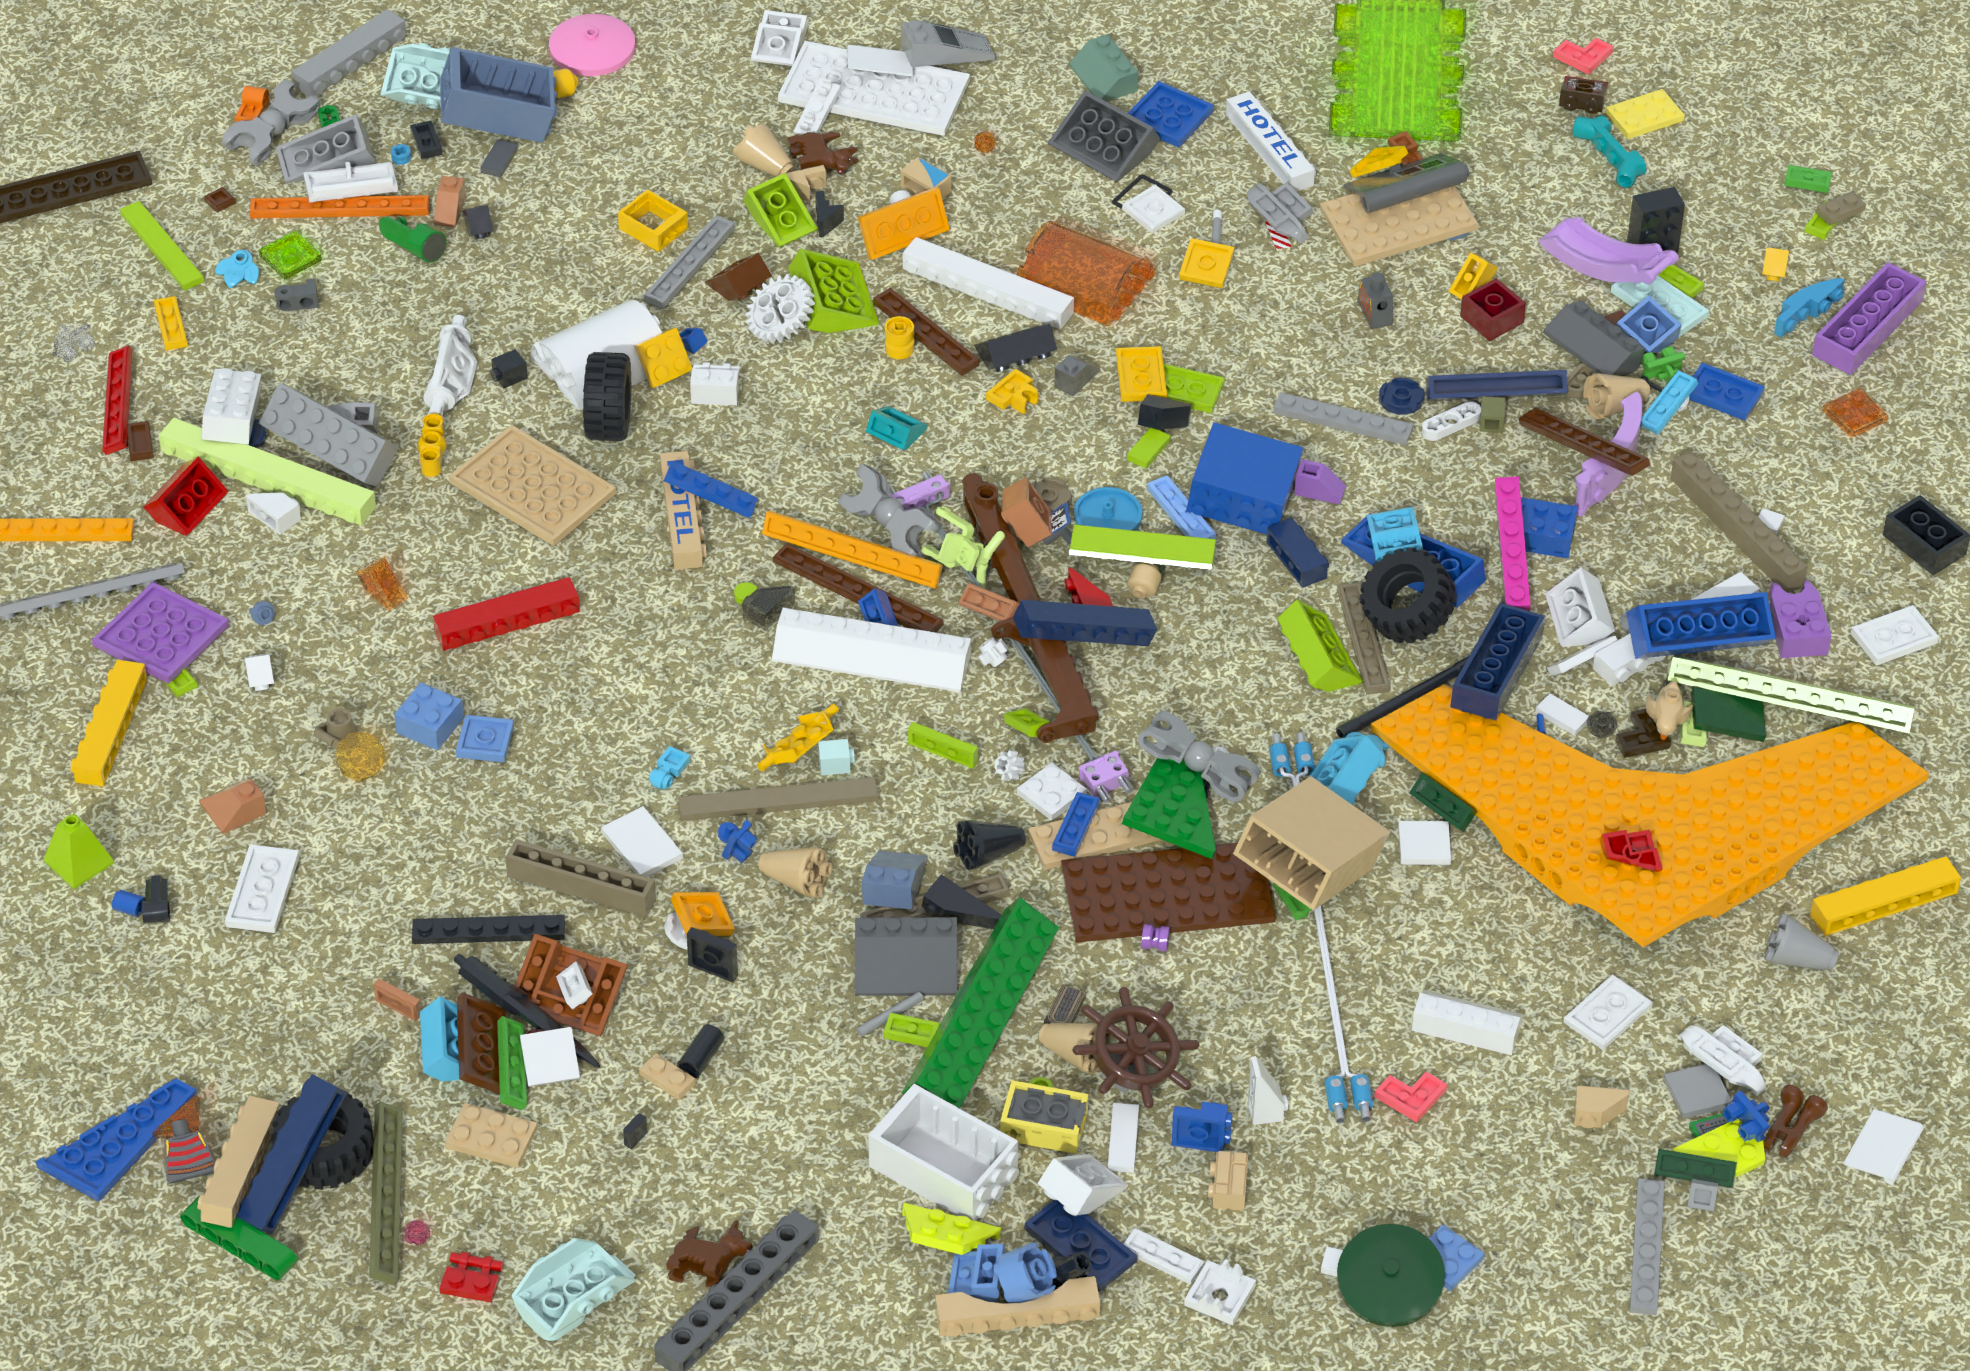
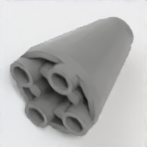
M1781 913L1776 926L1778 930L1777 932L1772 931L1767 941L1769 947L1764 960L1780 965L1832 970L1836 964L1839 951L1834 950L1832 945L1793 917Z

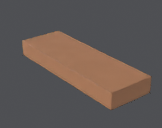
M971 583L967 584L958 602L964 608L999 622L1013 618L1019 605L1016 601Z

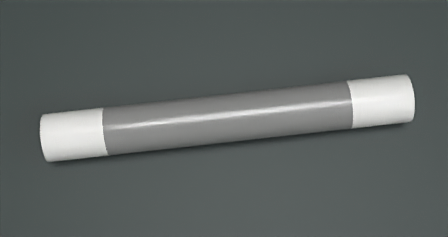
M1220 210L1213 212L1212 242L1221 244L1222 212Z

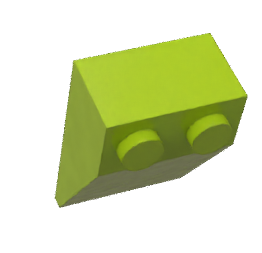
M786 173L746 191L743 202L751 216L779 248L818 230Z

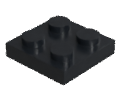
M691 927L687 932L688 966L734 983L738 977L737 944L728 939L714 936L707 931Z

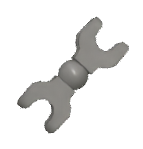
M285 79L274 88V100L270 105V109L262 112L259 118L255 117L250 121L235 122L223 135L222 145L229 150H234L239 146L250 147L249 163L256 167L269 158L270 144L273 142V136L281 134L284 128L287 129L291 125L308 123L318 114V110L321 107V100L313 95L300 100L293 98L294 83L288 79Z
M861 463L856 472L862 479L863 487L861 492L857 496L842 493L838 503L850 513L859 516H875L879 524L890 531L891 544L894 550L921 558L923 553L917 546L919 533L924 529L938 533L942 523L928 512H923L919 509L904 510L902 504L889 494L887 478L873 467Z
M1167 711L1157 713L1152 720V725L1146 727L1139 734L1138 743L1142 749L1157 758L1171 759L1179 764L1184 759L1186 766L1191 770L1203 772L1201 777L1210 783L1215 793L1231 802L1242 800L1246 795L1247 787L1253 785L1259 778L1260 771L1255 763L1242 755L1224 753L1219 749L1214 754L1212 747L1208 743L1195 741L1197 736L1188 730L1183 720ZM1160 720L1166 721L1169 727H1163ZM1151 736L1158 742L1151 743L1146 737ZM1248 770L1252 776L1247 777L1240 771ZM1230 785L1235 786L1239 792L1234 793L1231 791Z

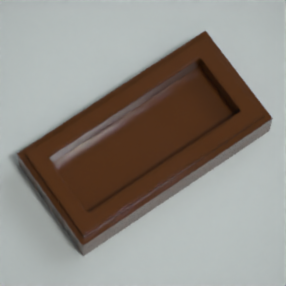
M149 421L129 423L127 438L130 461L154 458Z

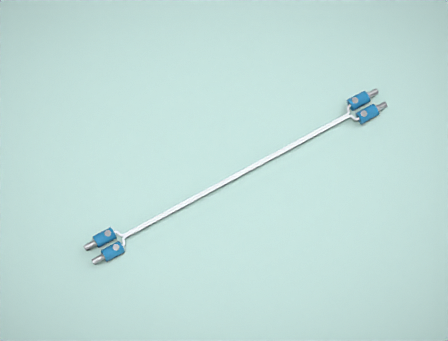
M1299 732L1296 734L1297 744L1293 749L1298 774L1295 777L1293 774H1290L1291 767L1287 746L1281 743L1280 734H1273V745L1269 748L1273 774L1277 777L1285 776L1292 778L1293 787L1300 783L1299 777L1311 775L1315 769L1311 744L1306 742L1304 733ZM1319 906L1314 912L1341 1066V1074L1330 1076L1324 1081L1328 1108L1330 1111L1335 1112L1337 1123L1345 1121L1343 1110L1348 1105L1342 1077L1346 1073L1347 1076L1352 1077L1350 1084L1354 1107L1356 1110H1360L1362 1121L1368 1122L1371 1120L1369 1109L1373 1107L1370 1081L1367 1075L1351 1074L1348 1069L1321 906Z

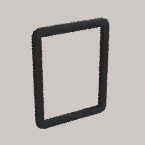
M1139 175L1112 200V204L1122 209V204L1117 201L1141 179L1168 191L1166 194L1169 196L1173 190L1145 175Z

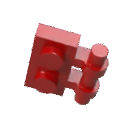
M464 1251L461 1254L451 1252L449 1262L458 1264V1267H446L439 1287L440 1293L492 1303L499 1283V1276L492 1275L491 1272L492 1270L502 1272L504 1261L494 1260V1257L486 1255L484 1258L471 1256V1253ZM472 1266L482 1269L481 1272L468 1270V1267Z

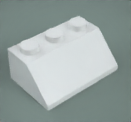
M1582 567L1545 593L1562 647L1594 644L1615 631L1599 579Z

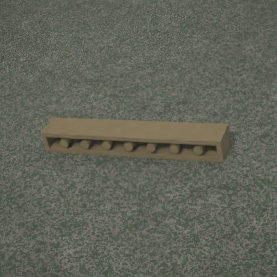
M1692 451L1673 460L1670 479L1774 583L1780 585L1787 593L1803 586L1808 566Z

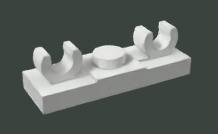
M826 78L820 79L793 131L794 135H803L807 132L819 133L841 90L840 85L834 84L832 80Z

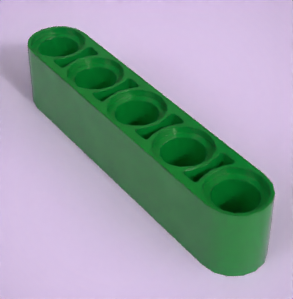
M200 1196L180 1214V1219L186 1227L276 1281L281 1280L298 1262L297 1256L290 1248L236 1217L232 1228L202 1222L201 1210L197 1208Z

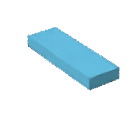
M1678 370L1641 417L1640 426L1659 435L1698 385L1697 379Z

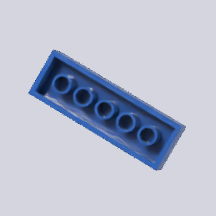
M1767 592L1639 605L1626 612L1635 659L1759 646L1776 639Z

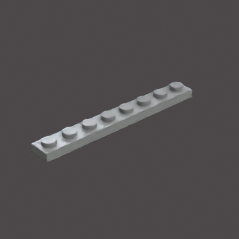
M172 563L0 604L1 620L15 617V613L24 611L25 614L35 613L39 611L38 607L47 605L48 609L63 606L62 602L72 600V603L85 601L86 596L95 594L96 598L110 595V590L119 589V592L129 591L133 589V585L142 583L143 587L149 586L152 582L157 583L156 580L165 578L166 581L179 579V574L185 573L183 563Z

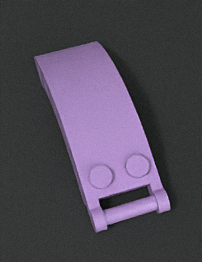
M1581 217L1565 218L1538 240L1545 250L1564 264L1587 276L1608 282H1633L1636 284L1643 281L1645 284L1650 285L1656 280L1658 274L1679 260L1675 251H1662L1661 246L1657 243L1631 244L1607 237L1587 225Z
M1636 391L1621 401V406L1624 410L1623 420L1617 434L1611 441L1634 452H1637L1642 417V400L1640 393ZM1593 458L1583 462L1582 470L1584 472L1576 477L1577 495L1573 506H1578L1577 516L1585 515L1587 508L1596 502L1600 503L1608 494L1618 487L1627 474Z

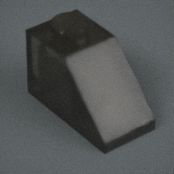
M790 585L756 589L751 595L746 596L742 602L743 619L766 631L780 618L783 608L790 609L795 604V587Z

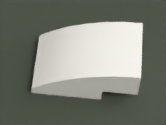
M765 10L762 23L759 24L751 61L793 66L807 32V16Z

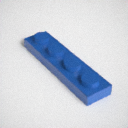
M671 461L663 480L747 518L751 517L758 497L674 461Z

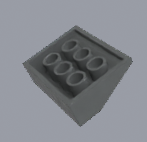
M1084 90L1048 144L1113 181L1118 182L1149 156L1160 140V137L1150 125Z
M957 917L855 918V996H912L917 992H920L923 996L957 994Z

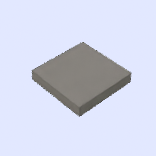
M1707 1064L1664 1074L1663 1080L1682 1119L1723 1110L1732 1102L1718 1072Z

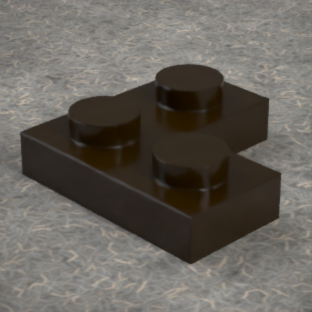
M1646 709L1631 711L1630 719L1635 730L1616 734L1615 741L1624 758L1670 749L1671 746L1669 737L1665 740L1661 739L1656 723L1648 715Z

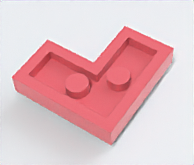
M1598 38L1593 39L1585 48L1565 40L1554 50L1553 58L1589 75L1613 53L1614 46Z
M1425 1072L1410 1087L1389 1075L1375 1090L1374 1097L1417 1123L1447 1091V1083Z

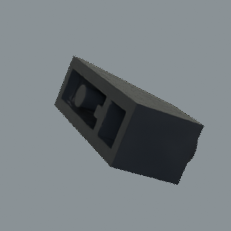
M942 874L923 896L921 906L932 917H957V923L989 929L995 928L1002 915Z

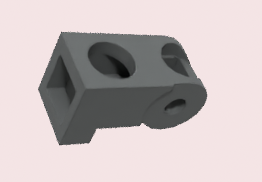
M315 278L306 279V284L281 285L275 289L276 305L282 311L319 308Z

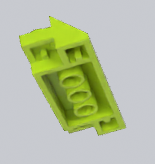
M1074 524L1069 555L1212 569L1216 554V539Z

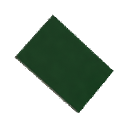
M1693 687L1691 703L1693 705L1694 729L1764 742L1766 729L1763 701Z

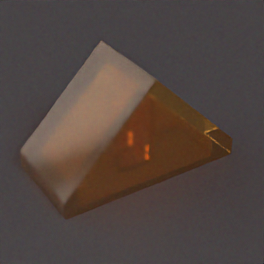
M197 1095L192 1097L159 1125L152 1135L155 1138L164 1139L174 1137L171 1123L182 1119H187L190 1133L199 1131L200 1098Z

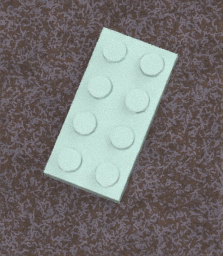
M1658 275L1656 280L1650 285L1642 281L1636 284L1633 282H1616L1611 286V293L1633 308L1647 296H1651L1682 324L1679 337L1709 316L1708 309Z

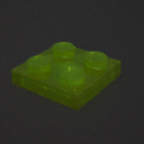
M296 230L258 249L259 256L284 280L322 261L321 253Z

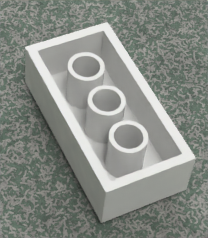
M228 368L215 369L203 413V440L249 445L260 399L261 374L252 371H232Z

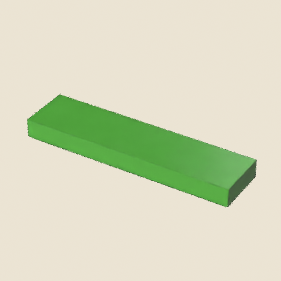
M502 1016L497 1021L500 1103L523 1110L527 1106L526 1071L520 1035H524V1024Z

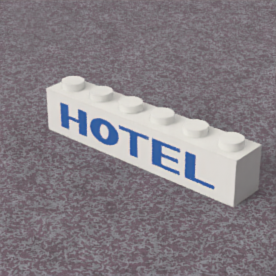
M1250 91L1227 99L1226 116L1282 184L1287 182L1296 192L1314 186L1315 167L1306 160L1303 152L1296 148L1292 139L1286 136L1281 126L1276 124L1270 113L1261 106L1260 101Z

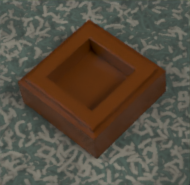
M223 187L204 196L205 202L217 213L236 204L235 198Z

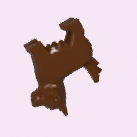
M832 131L822 134L807 132L803 135L787 137L788 144L790 145L788 146L792 158L803 155L798 157L800 170L824 165L826 171L834 169L838 174L843 175L848 172V168L859 162L858 158L852 156L858 151L857 147L830 150L827 143L840 137V133Z
M735 1220L717 1242L696 1239L699 1232L698 1226L687 1230L683 1240L675 1245L674 1253L666 1263L667 1270H670L668 1273L669 1280L682 1283L684 1280L683 1274L691 1271L702 1277L707 1276L706 1287L718 1284L732 1259L738 1256L744 1257L753 1248L752 1243L746 1240L745 1234L738 1229L739 1220Z

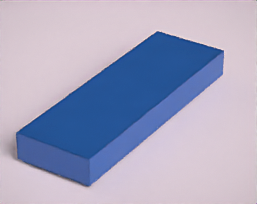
M1080 792L1076 793L1054 839L1052 851L1076 857L1099 808L1100 798Z

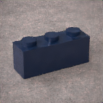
M1292 517L1267 527L1266 543L1302 588L1327 579L1328 559L1318 551L1314 541L1306 536L1302 526L1298 525Z

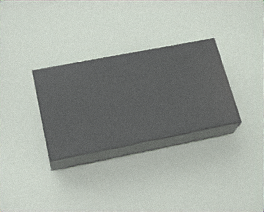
M497 139L480 167L481 173L501 178L518 151V144Z

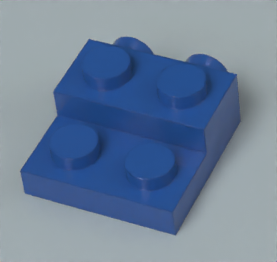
M1202 1102L1201 1110L1174 1106L1171 1146L1212 1152L1224 1151L1225 1144H1230L1233 1112H1228V1105L1215 1102Z

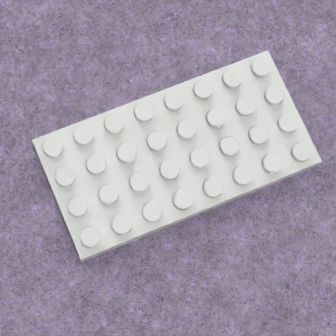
M804 41L778 94V102L806 107L820 79L826 78L841 87L829 113L945 136L970 82V74L932 66L913 67V76L848 69L847 49Z

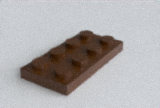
M462 992L457 997L459 1079L500 1095L497 1021L502 1016L506 1017V1010Z

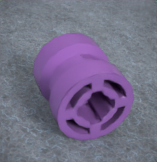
M1144 924L1141 949L1157 948L1159 951L1167 952L1170 927L1161 926L1160 928H1154L1151 924Z

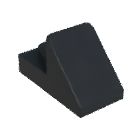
M815 191L819 237H824L844 221V206L830 205L829 200H825L824 191Z

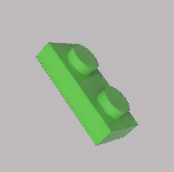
M1788 165L1784 186L1828 193L1832 172Z

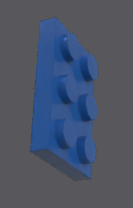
M1702 362L1692 376L1697 379L1698 385L1689 395V400L1746 421L1764 394L1765 386Z

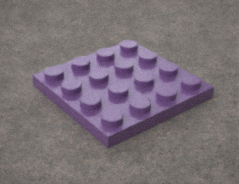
M152 582L92 639L94 647L120 660L144 663L146 673L170 684L183 669L229 627V620Z

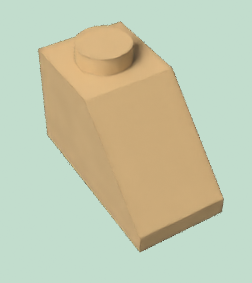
M1577 1086L1574 1126L1601 1128L1627 1110L1629 1090Z

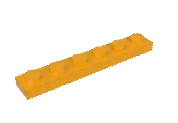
M133 518L0 519V541H132L134 531Z

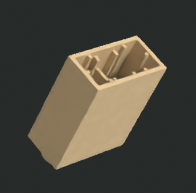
M1310 776L1251 815L1233 854L1314 911L1373 869L1391 831Z

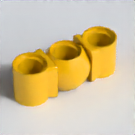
M433 413L423 418L422 435L417 443L421 473L427 477H434L441 473L442 456L447 448L444 438L443 418L441 415Z

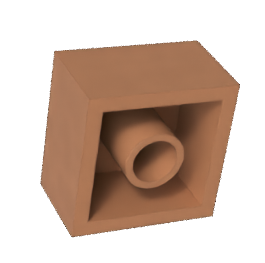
M1027 477L1002 490V518L1007 524L1010 523L1012 525L1014 534L1020 542L1023 541L1027 547H1030L1052 534V512Z

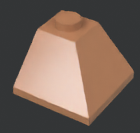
M252 779L241 780L199 800L200 805L222 834L267 814L264 794Z

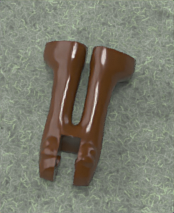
M1791 1084L1785 1085L1781 1090L1782 1111L1768 1130L1763 1142L1764 1149L1771 1152L1778 1139L1784 1141L1779 1152V1156L1784 1158L1792 1153L1808 1126L1813 1121L1822 1118L1828 1110V1105L1824 1099L1816 1095H1810L1804 1103L1803 1092L1800 1088ZM1804 1103L1802 1111L1800 1112L1797 1121L1795 1122L1793 1127L1787 1128L1795 1114L1799 1111V1109L1802 1107Z

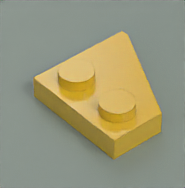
M1405 146L1374 148L1354 165L1349 172L1355 178L1401 163L1402 158L1408 154Z

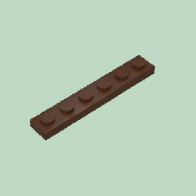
M891 287L873 297V304L890 318L897 316L909 318L914 324V338L961 376L979 366V358Z

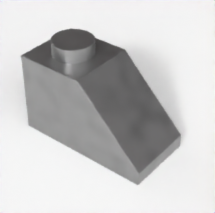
M1068 355L1055 367V388L1074 396L1100 372V368L1083 359Z

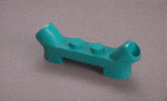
M1603 115L1595 118L1578 116L1574 121L1572 134L1575 138L1590 140L1595 145L1597 151H1601L1607 158L1609 164H1613L1618 170L1616 183L1624 188L1632 187L1637 177L1646 174V164L1642 156L1636 150L1627 152L1610 134L1611 123Z

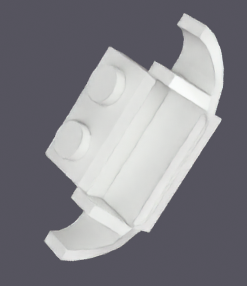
M1693 1025L1687 1027L1678 1035L1677 1038L1680 1041L1683 1040L1684 1046L1690 1054L1695 1055L1729 1080L1730 1083L1747 1087L1756 1096L1765 1090L1763 1077L1754 1067L1762 1060L1763 1054L1724 1025L1712 1035Z

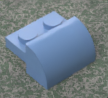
M1004 1244L978 1245L977 1251L968 1252L964 1255L954 1253L948 1293L963 1292L980 1300L996 1302L999 1297L1001 1283L994 1273V1264L999 1262L1000 1257L1005 1253Z

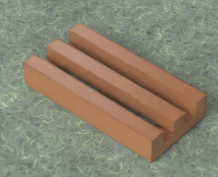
M379 978L373 984L375 1000L414 1021L420 1018V999Z

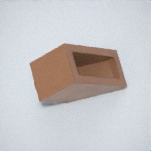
M442 176L437 190L434 225L456 227L466 199L464 178Z

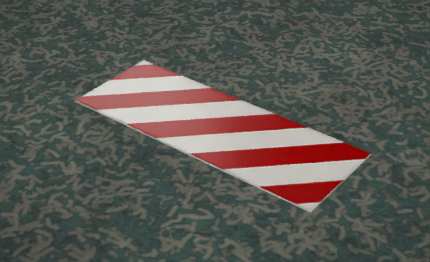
M1265 221L1276 249L1291 247L1288 237L1277 233Z

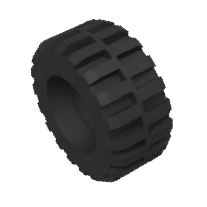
M592 352L587 357L583 389V425L585 436L589 440L623 441L627 438L631 413L632 382L630 357L625 353Z
M1407 548L1406 551L1398 549L1394 551V554L1390 555L1388 553L1382 556L1384 559L1380 562L1376 561L1372 565L1373 569L1371 572H1367L1364 577L1366 582H1362L1360 589L1363 593L1360 594V603L1362 604L1365 616L1383 637L1388 640L1392 639L1397 643H1403L1405 640L1408 644L1415 643L1416 639L1420 641L1427 639L1429 634H1436L1439 631L1438 628L1447 623V616L1452 615L1455 608L1452 603L1456 602L1457 594L1455 593L1456 587L1451 579L1452 577L1434 555H1430L1428 551L1423 549ZM1415 582H1424L1422 594L1412 605L1403 609H1392L1393 600L1403 587Z
M347 1093L328 1129L338 1131L344 1134V1136L332 1145L318 1148L300 1182V1186L309 1188V1185H312L314 1189L323 1190V1186H330V1189L337 1188L341 1182L344 1184L351 1182L352 1176L358 1177L364 1172L363 1166L367 1167L373 1155L374 1144L370 1114L363 1107V1103L357 1098L353 1099L351 1094ZM294 1096L288 1100V1105H283L278 1110V1115L274 1117L272 1122L273 1128L271 1129L273 1146L277 1141L279 1130L289 1118L291 1107L298 1101L299 1097L296 1098Z

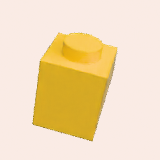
M1766 247L1762 275L1767 276L1766 280L1780 282V278H1785L1788 250Z
M1470 252L1448 292L1462 300V296L1490 282L1498 266Z

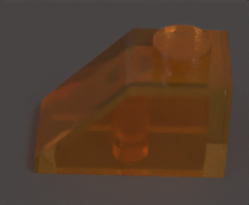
M385 557L373 560L355 571L365 590L387 610L408 599Z

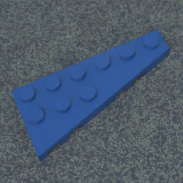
M175 1078L150 1093L149 1098L137 1105L133 1103L126 1107L127 1111L121 1115L109 1117L79 1135V1139L67 1147L62 1145L57 1148V1153L46 1159L44 1157L36 1161V1166L38 1169L99 1202L198 1096L197 1090Z

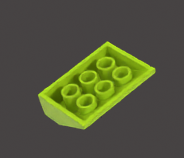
M799 249L788 269L791 277L796 275L799 279L802 278L810 286L811 292L814 294L812 300L815 304L810 306L814 312L807 314L810 321H805L808 329L832 333L879 324L859 262Z

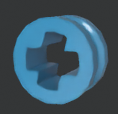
M398 144L392 147L391 159L393 163L404 165L410 162L411 151L409 146Z

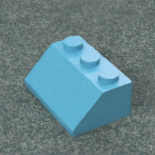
M1366 735L1334 739L1310 776L1353 805L1354 799L1366 786V781L1370 775L1378 768V763L1383 754Z
M440 996L420 1011L423 1073L440 1081L460 1080L457 1004Z

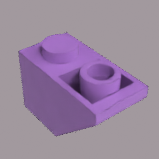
M1302 459L1296 474L1295 495L1340 505L1346 485L1325 464Z

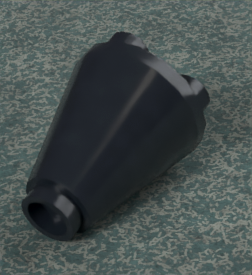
M975 820L959 821L957 823V842L953 844V851L956 857L961 858L967 870L979 869L1019 850L1026 843V835L1023 828L1016 827L1015 825Z

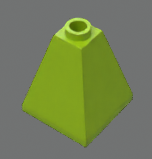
M74 813L68 815L57 824L44 856V862L73 889H76L114 864L112 857L89 827Z

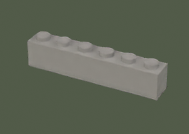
M388 9L292 70L294 88L308 97L322 93L325 89L339 82L363 64L370 62L380 53L385 52L397 42L402 41L407 36L405 20Z

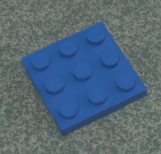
M1158 81L1128 114L1153 127L1160 140L1179 148L1214 112V105Z

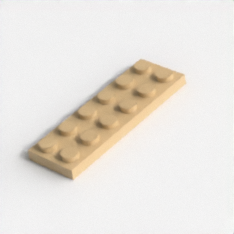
M1132 802L1098 810L1076 857L1052 851V844L1063 820L1028 828V835L1044 870L1061 866V860L1097 857L1161 839L1122 825L1123 817Z

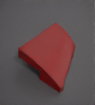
M1650 829L1627 833V830H1621L1601 835L1600 845L1607 859L1656 872L1662 871L1657 848L1654 847Z

